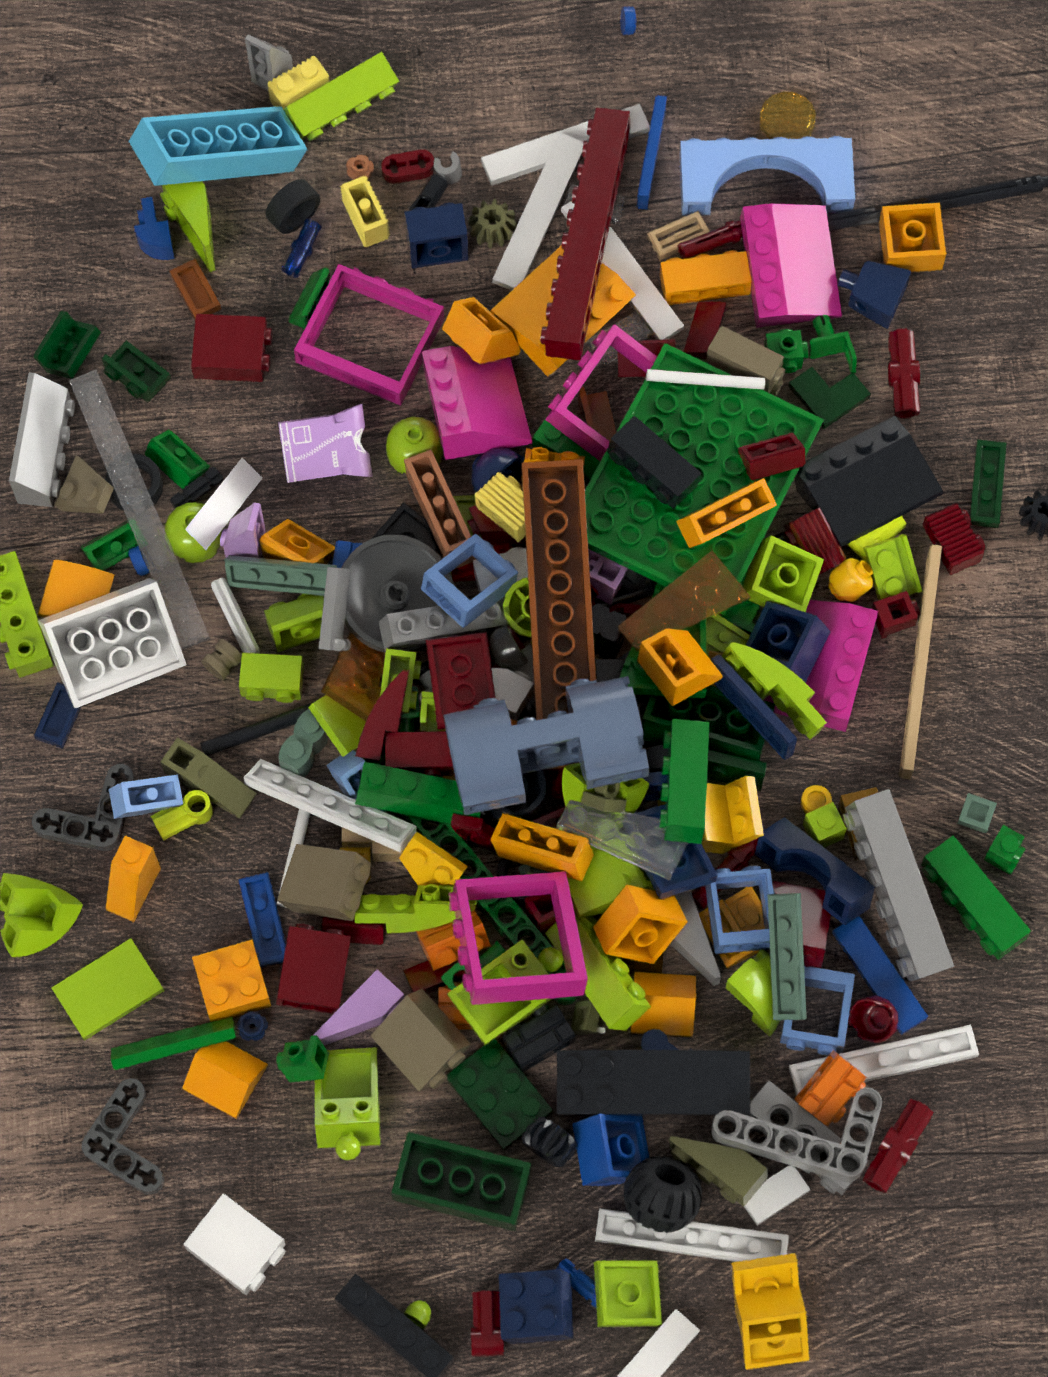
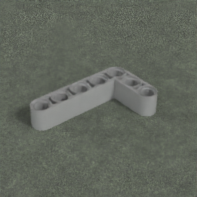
M863 1088L855 1094L840 1144L729 1110L721 1111L715 1116L711 1133L716 1142L722 1145L743 1149L748 1153L843 1182H853L860 1177L865 1167L882 1107V1098L873 1088ZM863 1098L871 1100L874 1104V1110L869 1112L862 1110L859 1107L858 1101ZM722 1121H729L734 1125L735 1131L731 1134H723L718 1129V1124ZM854 1128L863 1130L866 1139L862 1142L853 1140L850 1136V1130ZM759 1130L765 1135L766 1140L763 1143L756 1144L749 1139L748 1134L751 1131ZM782 1140H791L796 1146V1151L785 1153L781 1150L779 1143ZM814 1149H821L826 1153L827 1160L822 1163L815 1162L811 1158L810 1152ZM850 1158L857 1163L858 1169L854 1172H847L842 1168L841 1161Z

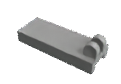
M327 567L319 649L348 651L351 648V642L348 639H343L350 569Z

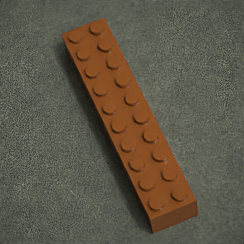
M583 459L522 463L521 468L536 720L546 719L549 714L557 711H566L569 714L566 686H570L573 681L579 679L596 680ZM562 765L543 770H559L563 769L567 765Z

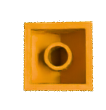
M286 519L261 535L259 540L262 556L267 559L327 564L335 552V546L290 519Z
M634 972V982L643 988L646 993L645 999L651 1007L631 1025V1034H645L648 1030L659 1029L666 1036L693 1038L696 976Z
M227 1041L201 1047L194 1055L182 1089L237 1119L268 1064Z

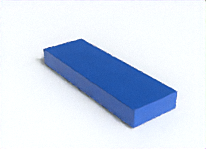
M266 872L238 879L260 968L283 963L286 942L269 873Z

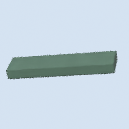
M229 555L224 559L229 587L320 596L325 594L327 567H337V565L233 555Z
M801 893L767 894L773 1020L807 1019Z

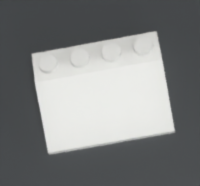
M151 578L38 620L47 647L74 708L187 665L158 583Z

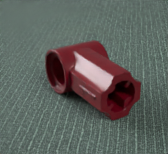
M498 1291L473 1292L472 1357L504 1356V1340L501 1339L500 1295Z

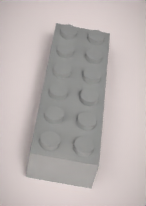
M890 789L852 802L845 807L847 813L843 814L844 821L848 830L854 831L857 842L854 843V848L859 860L864 859L868 870L865 872V878L875 886V892L878 897V901H875L876 909L880 918H885L889 930L886 931V936L890 946L897 949L900 957L897 960V966L903 978L907 977L908 982L954 967Z

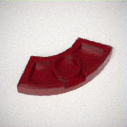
M452 815L451 826L460 837L467 839L469 836L470 840L478 844L479 847L496 852L490 840L495 828L486 824L482 818Z

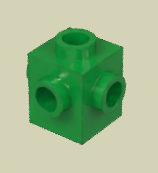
M781 329L775 333H766L764 347L784 356L782 368L785 369V373H792L802 369L804 358H808L807 341H802L801 330Z

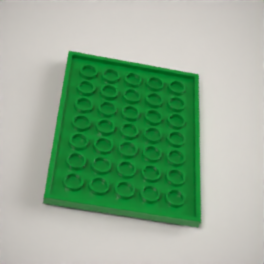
M664 343L651 367L652 370L730 375ZM645 378L617 432L635 416L702 474L698 486L673 509L668 504L661 503L654 495V492L645 484H639L633 478L632 473L623 465H617L610 458L606 450L585 489L588 549L725 615L800 467L763 477L777 506L703 544L689 548L676 521L752 482L760 480H751L738 452L739 447L794 433L805 447L806 457L824 419L761 389L646 381Z

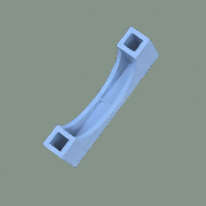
M807 136L801 139L776 137L759 140L750 137L744 140L719 138L705 141L693 138L681 141L682 216L690 215L696 211H699L700 215H710L713 198L725 182L740 173L763 168L787 171L805 180L815 189L822 204L826 206L827 213L842 212L854 208L855 186L852 138L832 136L830 138L815 139L814 137Z

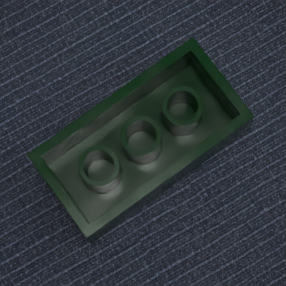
M711 685L706 687L705 698L688 697L674 706H671L665 696H650L642 721L643 740L663 745L664 731H670L672 719L709 722L708 750L760 761L766 740L717 687ZM763 700V702L774 712L775 704Z
M408 1132L391 1195L394 1201L516 1231L531 1173V1163Z

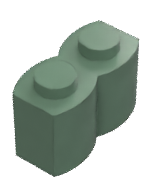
M309 709L298 718L294 727V734L287 738L279 751L280 767L302 777H305L310 772L314 764L315 755L325 747L329 739Z

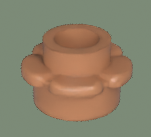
M357 155L355 158L351 157L346 163L348 168L347 174L352 180L362 176H366L369 179L374 171L373 162L369 161V158L365 155Z

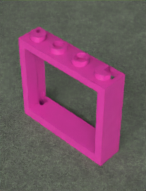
M338 264L294 349L296 363L401 406L423 363L422 351L430 349L444 321V306L434 303L432 298L424 299L405 287L397 288L392 286L383 278L377 276L372 278L365 275L356 267L350 269ZM344 287L429 321L400 382L314 347Z
M615 324L607 332L602 329L593 340L592 344L595 345V348L592 352L587 350L581 360H579L577 365L581 367L577 374L572 372L562 386L566 390L562 396L557 393L548 406L552 410L545 419L599 461L602 460L610 441L571 413L567 407L609 346H612L644 372H647V369H651L657 358L656 355Z
M566 871L455 880L453 892L448 894L450 900L449 910L455 911L456 919L453 920V933L455 938L460 939L461 946L458 947V961L460 966H465L466 974H463V988L470 994L471 1005L584 996L588 977ZM551 894L566 973L483 980L469 900Z

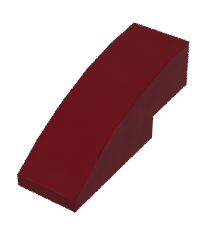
M403 669L377 700L361 733L355 756L379 761L382 758L386 731L396 733L399 731L410 670Z

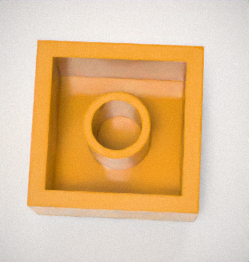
M940 203L882 206L879 228L884 264L907 269L911 272L942 270L946 258V248Z
M626 885L593 928L606 955L654 964L687 924V919L675 895L659 899L654 890Z
M253 940L192 957L211 1022L231 1016L234 1018L244 1015L249 1011H258L272 1007Z

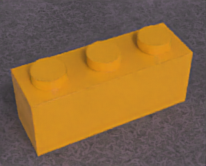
M729 250L719 255L700 254L688 259L670 258L660 263V281L663 298L669 305L750 295L752 280L746 251Z
M763 478L720 498L676 522L688 547L692 548L777 506Z
M503 813L490 839L498 857L551 873L566 871L568 878L581 882L594 856L590 844L585 837Z

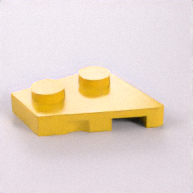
M418 832L414 834L399 857L417 885H454L455 880H459L468 867Z

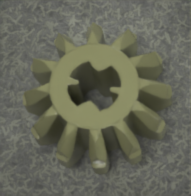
M495 198L490 205L483 200L481 208L474 207L472 209L473 216L468 218V225L471 227L470 235L477 237L479 246L488 242L490 249L493 247V243L503 247L504 240L510 241L517 227V222L514 220L515 212L508 210L506 202L500 206L497 205Z

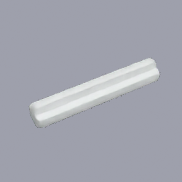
M222 577L214 580L211 583L212 590L242 652L259 654V647L226 579Z

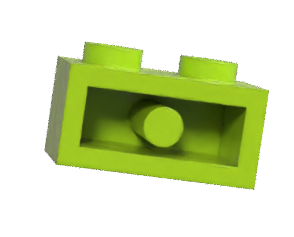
M386 648L380 696L403 669L410 670L402 714L409 713V709H415L418 691H412L413 679L419 680L421 662L416 661V652Z
M242 653L239 679L241 697H246L250 701H262L264 698H273L282 703L301 700L304 674L303 657Z

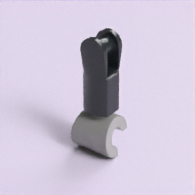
M452 152L450 155L452 165L447 168L443 167L441 160L435 157L434 169L436 174L431 175L409 211L416 207H421L422 204L427 205L426 208L436 207L448 184L457 183L461 179L462 169L457 153Z

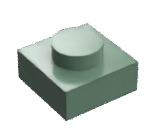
M968 793L957 824L986 834L997 803Z

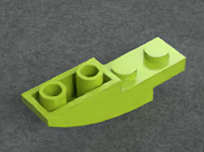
M735 642L728 645L722 657L762 701L770 695L776 707L785 712L793 720L795 728L801 734H805L809 740L822 730L827 722L809 703L815 692L800 677L777 660L758 650Z
M418 885L416 895H361L360 906L354 916L355 923L386 924L387 933L415 932L448 924L456 919L455 911L449 910L450 900L448 895L453 892L454 885ZM469 900L471 912L476 909L478 900Z

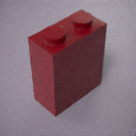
M196 314L191 361L193 378L263 382L264 372H269L270 354H266V345L272 344V328H267L266 317Z
M296 924L295 927L289 926L276 1005L334 1014L340 1006L351 936L344 935L345 932L338 929H327L326 932L317 931L308 924Z

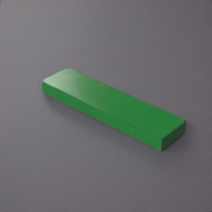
M233 1017L111 1048L113 1069L118 1070L235 1039L236 1033Z

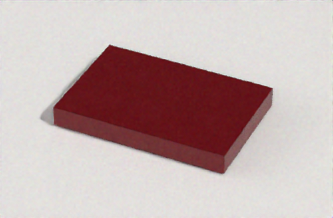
M487 633L426 640L437 729H445L444 714L473 709L475 705H479L480 701L495 698Z

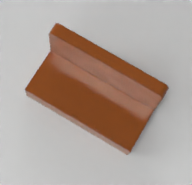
M581 387L578 391V403L583 422L610 441L616 434V428L607 391L586 395L585 388Z

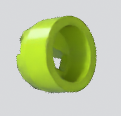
M418 1300L412 1302L407 1307L404 1315L419 1328L424 1329L430 1321L431 1309L426 1302Z

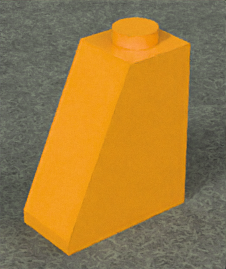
M124 836L111 862L106 901L107 911L129 921H135L161 869L153 847Z

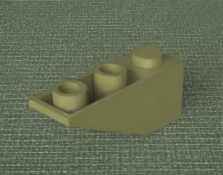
M178 737L160 762L166 775H178L181 784L191 790L205 792L211 802L239 819L257 795L251 788L203 752Z
M671 1136L669 1139L670 1154L673 1158L683 1162V1165L686 1163L696 1169L695 1174L707 1184L714 1183L721 1189V1195L733 1204L737 1201L744 1207L768 1179L767 1168L743 1149Z

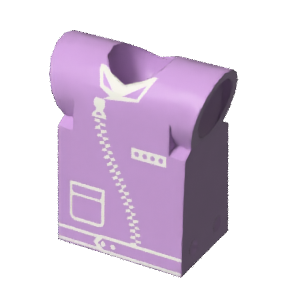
M362 404L333 415L278 422L287 483L342 474L373 477L370 454L363 448L360 442L366 427Z

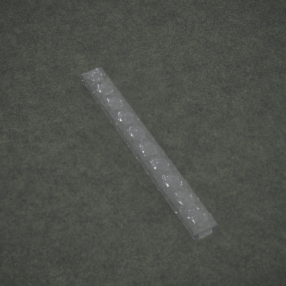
M97 369L69 380L152 579L158 583L181 648L185 650L211 639Z

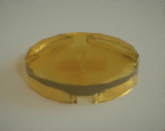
M780 92L774 94L764 102L760 110V128L767 135L768 139L776 137L801 139L802 137L811 136L814 130L816 111L812 103L798 93Z

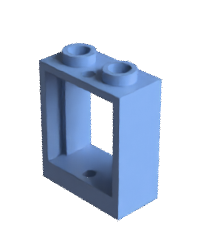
M475 533L424 572L421 590L464 628L505 596L510 587L516 582L518 571L510 561L503 559L488 541L481 539ZM470 556H473L497 580L473 599L469 600L444 576Z
M749 866L743 868L742 871L731 872L728 868L715 870L718 875L716 882L705 885L715 954L770 949L767 894H774L770 869H761L760 866ZM759 886L765 929L723 933L717 889Z
M804 966L805 986L843 992L837 1037L791 1030L792 1020H783L780 1043L787 1044L786 1047L788 1049L804 1051L805 1047L818 1049L817 1053L829 1056L832 1050L842 1053L845 1046L855 974Z

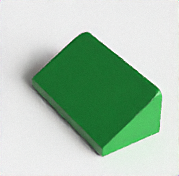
M328 268L320 269L310 276L288 319L289 323L304 329L306 328L331 280Z
M170 429L150 439L145 451L146 457H149L181 489L202 476L210 468V465Z
M130 518L82 545L81 549L93 568L104 571L129 557V549L138 545L143 549L149 544L135 519Z

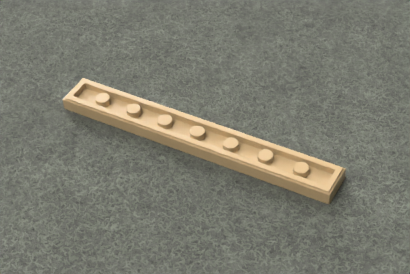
M932 544L929 547L926 559L899 776L903 779H911L914 771L942 546Z

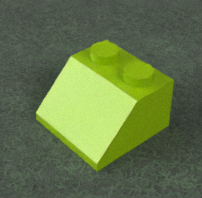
M771 535L762 541L752 560L739 596L762 607L769 601L806 612L824 559Z
M302 594L297 600L288 603L277 602L272 604L269 609L264 610L266 622L277 653L320 638L324 604L323 596Z

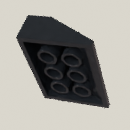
M895 416L805 461V465L800 467L794 478L796 491L811 510L820 507L841 547L943 495L940 484L912 436Z

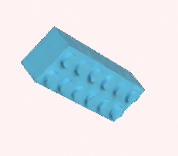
M282 106L146 117L141 119L129 140L130 145L154 186L293 172L307 151V147Z

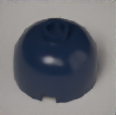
M493 448L478 456L472 465V486L475 493L480 488H483L484 484H487L497 472L502 473L506 478L512 476L519 482L522 477L521 468L522 463H524V457L507 448Z

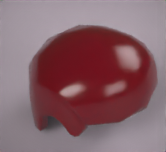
M873 995L861 998L855 1002L850 1008L848 1024L855 1028L858 1038L873 1043H880L889 1040L897 1031L898 1013L889 1000Z

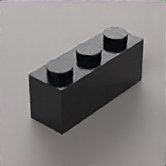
M633 416L610 439L607 450L610 458L617 465H623L629 470L639 484H645L650 488L661 503L668 504L675 509L698 486L702 473L637 417Z

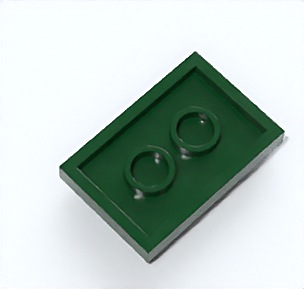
M496 1039L481 1047L446 1075V1080L503 1151L525 1134L526 1128L536 1117L546 1118L553 1113V1109Z

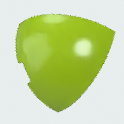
M579 763L565 766L562 773V792L567 813L579 836L587 838L591 849L605 843L622 829L623 817L636 812L650 784L643 778L620 782V790L616 797L627 800L624 813L604 812L581 803L583 792H595V789H587Z
M3 873L0 884V911L5 912L4 919L6 921L4 928L0 931L5 947L11 957L31 955L57 942L72 927L81 912L83 904L68 892L52 884L27 876Z
M762 949L753 959H748L727 980L725 988L753 1012L751 1021L770 1037L781 1020H773L770 954Z

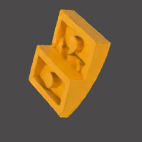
M54 559L37 615L45 618L109 594L115 574L77 563Z
M753 886L744 888L725 901L723 899L719 901L723 933L765 929L761 899ZM707 908L700 912L699 916L704 930L713 943L709 910ZM760 950L722 953L719 955L726 968H730L752 957Z

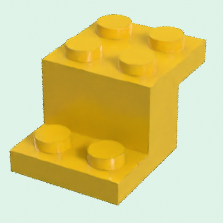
M744 776L727 785L707 783L705 830L701 843L705 852L723 854L731 848H737L764 836L755 777ZM657 801L658 806L666 804L664 801Z
M796 1254L731 1262L735 1312L742 1336L745 1369L809 1361L807 1317L799 1288Z

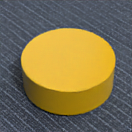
M820 785L809 786L804 790L801 797V807L806 814L832 803L830 792Z

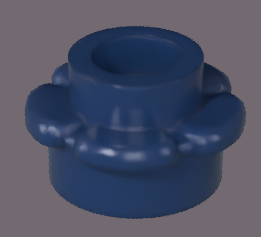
M256 1011L247 1012L238 1019L237 1028L240 1030L239 1035L246 1041L262 1039L265 1035L264 1031L268 1028L266 1018ZM251 1024H254L255 1028L250 1029L249 1026Z

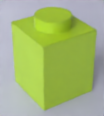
M834 802L805 814L803 826L808 836L824 848L844 839L847 828Z

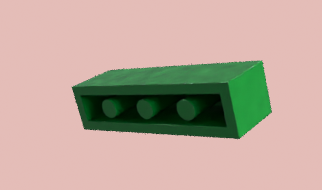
M672 719L670 731H664L663 749H668V757L663 756L662 775H667V783H662L660 801L666 802V810H660L659 828H665L664 841L702 843L706 816L709 722Z
M364 762L355 802L356 805L451 824L453 814L464 815L455 780ZM481 812L468 814L464 816L479 818Z
M954 835L924 856L921 863L924 876L929 882H935L942 890V898L950 907L955 906L962 915L960 916L962 923L969 931L974 930L981 939L980 944L990 956L994 955L999 960L1028 938L1031 930Z

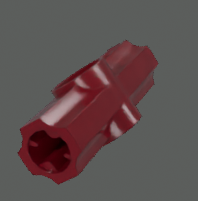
M900 328L889 332L888 335L890 355L888 383L889 387H892L894 416L900 419H911L920 413L918 386L920 385L919 360H916L914 331Z
M910 1098L894 1127L891 1126L877 1149L879 1151L864 1174L865 1176L862 1180L868 1186L886 1194L902 1165L905 1166L919 1143L917 1141L932 1118L931 1116L934 1112L928 1106Z

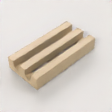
M696 211L647 233V239L652 243V248L657 252V257L661 261L679 253L678 243H683L708 233L710 230L699 211ZM694 222L698 223L693 227H690L686 230H681L666 239L658 241V238H661Z

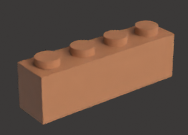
M428 450L404 459L408 482L444 558L468 540L471 535L432 450ZM470 556L467 560H465L456 568L470 564L473 562V560L477 559L473 556Z

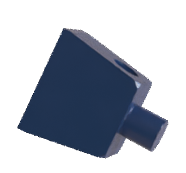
M866 261L859 275L843 269L837 285L852 291L848 303L851 309L888 329L908 286L911 271Z

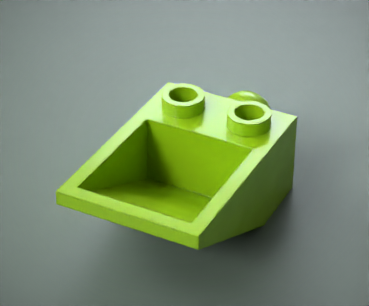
M198 181L162 185L163 192L160 193V196L166 205L163 207L165 214L171 222H177L211 273L215 270L211 212L204 183Z
M627 835L617 837L592 849L594 856L582 882L567 877L573 908L578 918L604 913L626 885L654 890Z
M522 939L481 969L483 980L547 975V972H555L562 966L563 956L558 949L547 947L540 952L537 959ZM515 957L519 960V962L522 964V966L517 965V964L515 963V961H514V958H515ZM463 982L447 994L484 1045L553 999L471 1005L470 994L463 988Z
M377 1047L327 1050L329 1057L324 1079L315 1080L317 1148H335L337 1155L343 1160L355 1159L360 1153L361 1146L381 1145Z

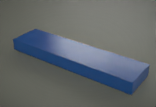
M657 95L655 97L637 194V206L639 209L648 210L666 113L667 96Z
M860 916L832 931L833 936L872 993L889 1000L897 1010V1030L901 1035L927 1020L928 1015Z

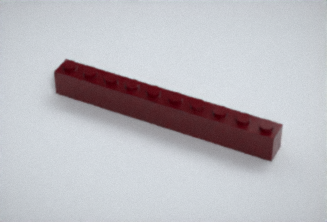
M596 107L594 119L589 118L587 135L590 137L589 141H584L582 148V158H585L584 164L579 163L577 170V181L580 182L579 186H574L572 192L574 209L568 210L567 226H569V231L563 233L562 250H564L563 256L559 255L557 259L556 272L559 273L558 279H553L551 296L554 297L553 303L548 302L546 308V320L549 321L547 327L543 326L541 330L540 343L545 344L547 357L581 360L631 131L630 111Z

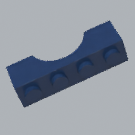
M784 817L763 830L764 836L758 838L755 855L776 872L795 870L807 873L817 879L826 893L822 908L841 923L846 925L870 909L875 886L826 850L821 844L813 840L799 827Z

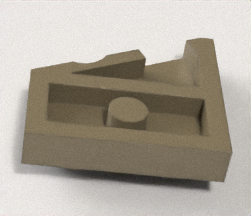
M75 456L54 506L61 511L103 514L114 487L83 459Z

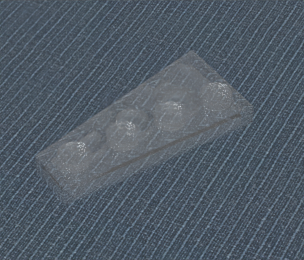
M569 800L556 827L558 830L585 837L591 846L669 881L688 845L685 842L664 841L665 828H659V819L624 811L604 812L573 800Z

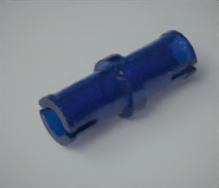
M306 219L297 239L292 241L290 245L292 250L282 267V271L288 276H292V273H294L293 277L298 278L306 258L312 255V246L319 231L322 229V226L316 221L312 220L311 222L310 219Z

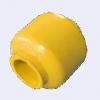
M848 558L830 572L829 589L838 600L854 602L872 588L873 570L864 560L859 561L855 558Z

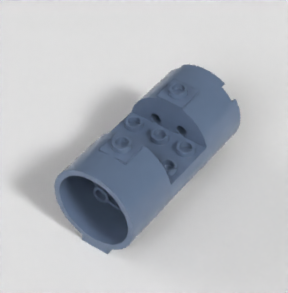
M626 676L597 682L596 680L589 681L588 679L575 680L570 686H566L569 714L566 711H557L549 714L546 719L524 718L519 720L517 725L513 726L511 725L504 699L497 701V698H488L480 701L479 705H475L473 709L444 714L445 729L464 815L525 803L526 794L522 774L579 762L587 789L648 777L649 765L646 750L642 749L644 744L643 730L632 686L628 687L630 683L629 677Z

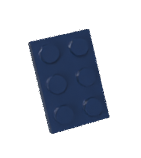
M666 804L623 817L621 824L659 899L716 882L718 875L702 844L664 841L665 828H659L660 810H666Z

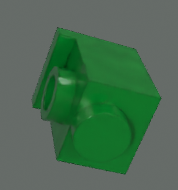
M1003 825L989 848L984 861L1011 875L1026 848L1021 846L1025 837Z
M317 1035L311 1036L310 1040L285 1043L284 1051L277 1054V1067L282 1071L289 1083L324 1079L329 1052Z

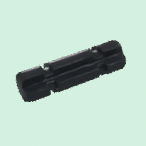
M215 467L210 468L204 473L205 476L203 478L200 476L183 488V493L180 494L178 492L171 497L170 502L173 507L176 508L184 503L195 502L208 493L212 485L216 487L223 481L220 471Z

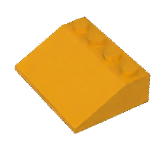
M562 245L490 310L496 318L512 331L518 345L547 377L568 360L547 357L545 344L540 343L542 327H547L549 321L546 320V308L548 302L553 303L554 297L551 296L553 279H558L559 273L556 272L558 256H563L564 253ZM603 263L601 265L585 343L636 296L621 277Z

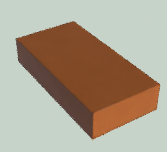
M196 259L169 270L170 276L194 320L196 319V314H213L221 310V305Z

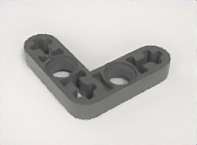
M116 764L108 770L95 818L43 808L34 813L32 817V826L35 833L44 839L96 850L109 851L114 849L120 841L126 817L114 819L113 815L105 812V805L111 801L109 788L117 785L114 777H119L121 773H125L128 781H135L132 769L125 764ZM47 817H50L53 824L61 825V834H58V827L48 825L46 830H43L39 822L45 821ZM75 822L84 825V831L78 837H72L67 833L68 827ZM90 826H93L94 833L104 834L105 829H109L113 837L107 838L105 842H102L100 836L91 834V840H88Z
M128 1078L118 1085L82 1141V1150L84 1155L96 1165L140 1192L153 1195L159 1192L164 1185V1176L161 1170L150 1161L119 1143V1140L146 1099V1090L143 1084L137 1079ZM134 1087H137L136 1092L139 1097L137 1099L131 1097L126 1104L127 1108L131 1109L129 1113L121 1106L115 1105L117 1101L123 1105L127 1098L124 1092L126 1089L132 1090ZM112 1112H118L123 1116L122 1124L117 1128H109L105 1123L106 1117ZM101 1139L103 1148L110 1153L112 1147H116L110 1154L107 1163L103 1162L107 1159L106 1155L100 1151L91 1154L92 1149L89 1144L92 1141L97 1143ZM120 1155H128L132 1159L131 1167L126 1171H118L114 1167L115 1159ZM139 1163L143 1164L139 1169L144 1174L150 1175L152 1172H155L154 1177L157 1180L155 1185L149 1183L147 1187L143 1186L145 1182L137 1174H135L133 1180L130 1179L136 1172Z

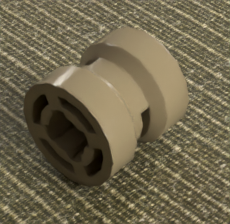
M220 639L215 645V651L212 654H207L201 660V663L213 676L223 681L229 675V669L241 662L242 655L228 641Z

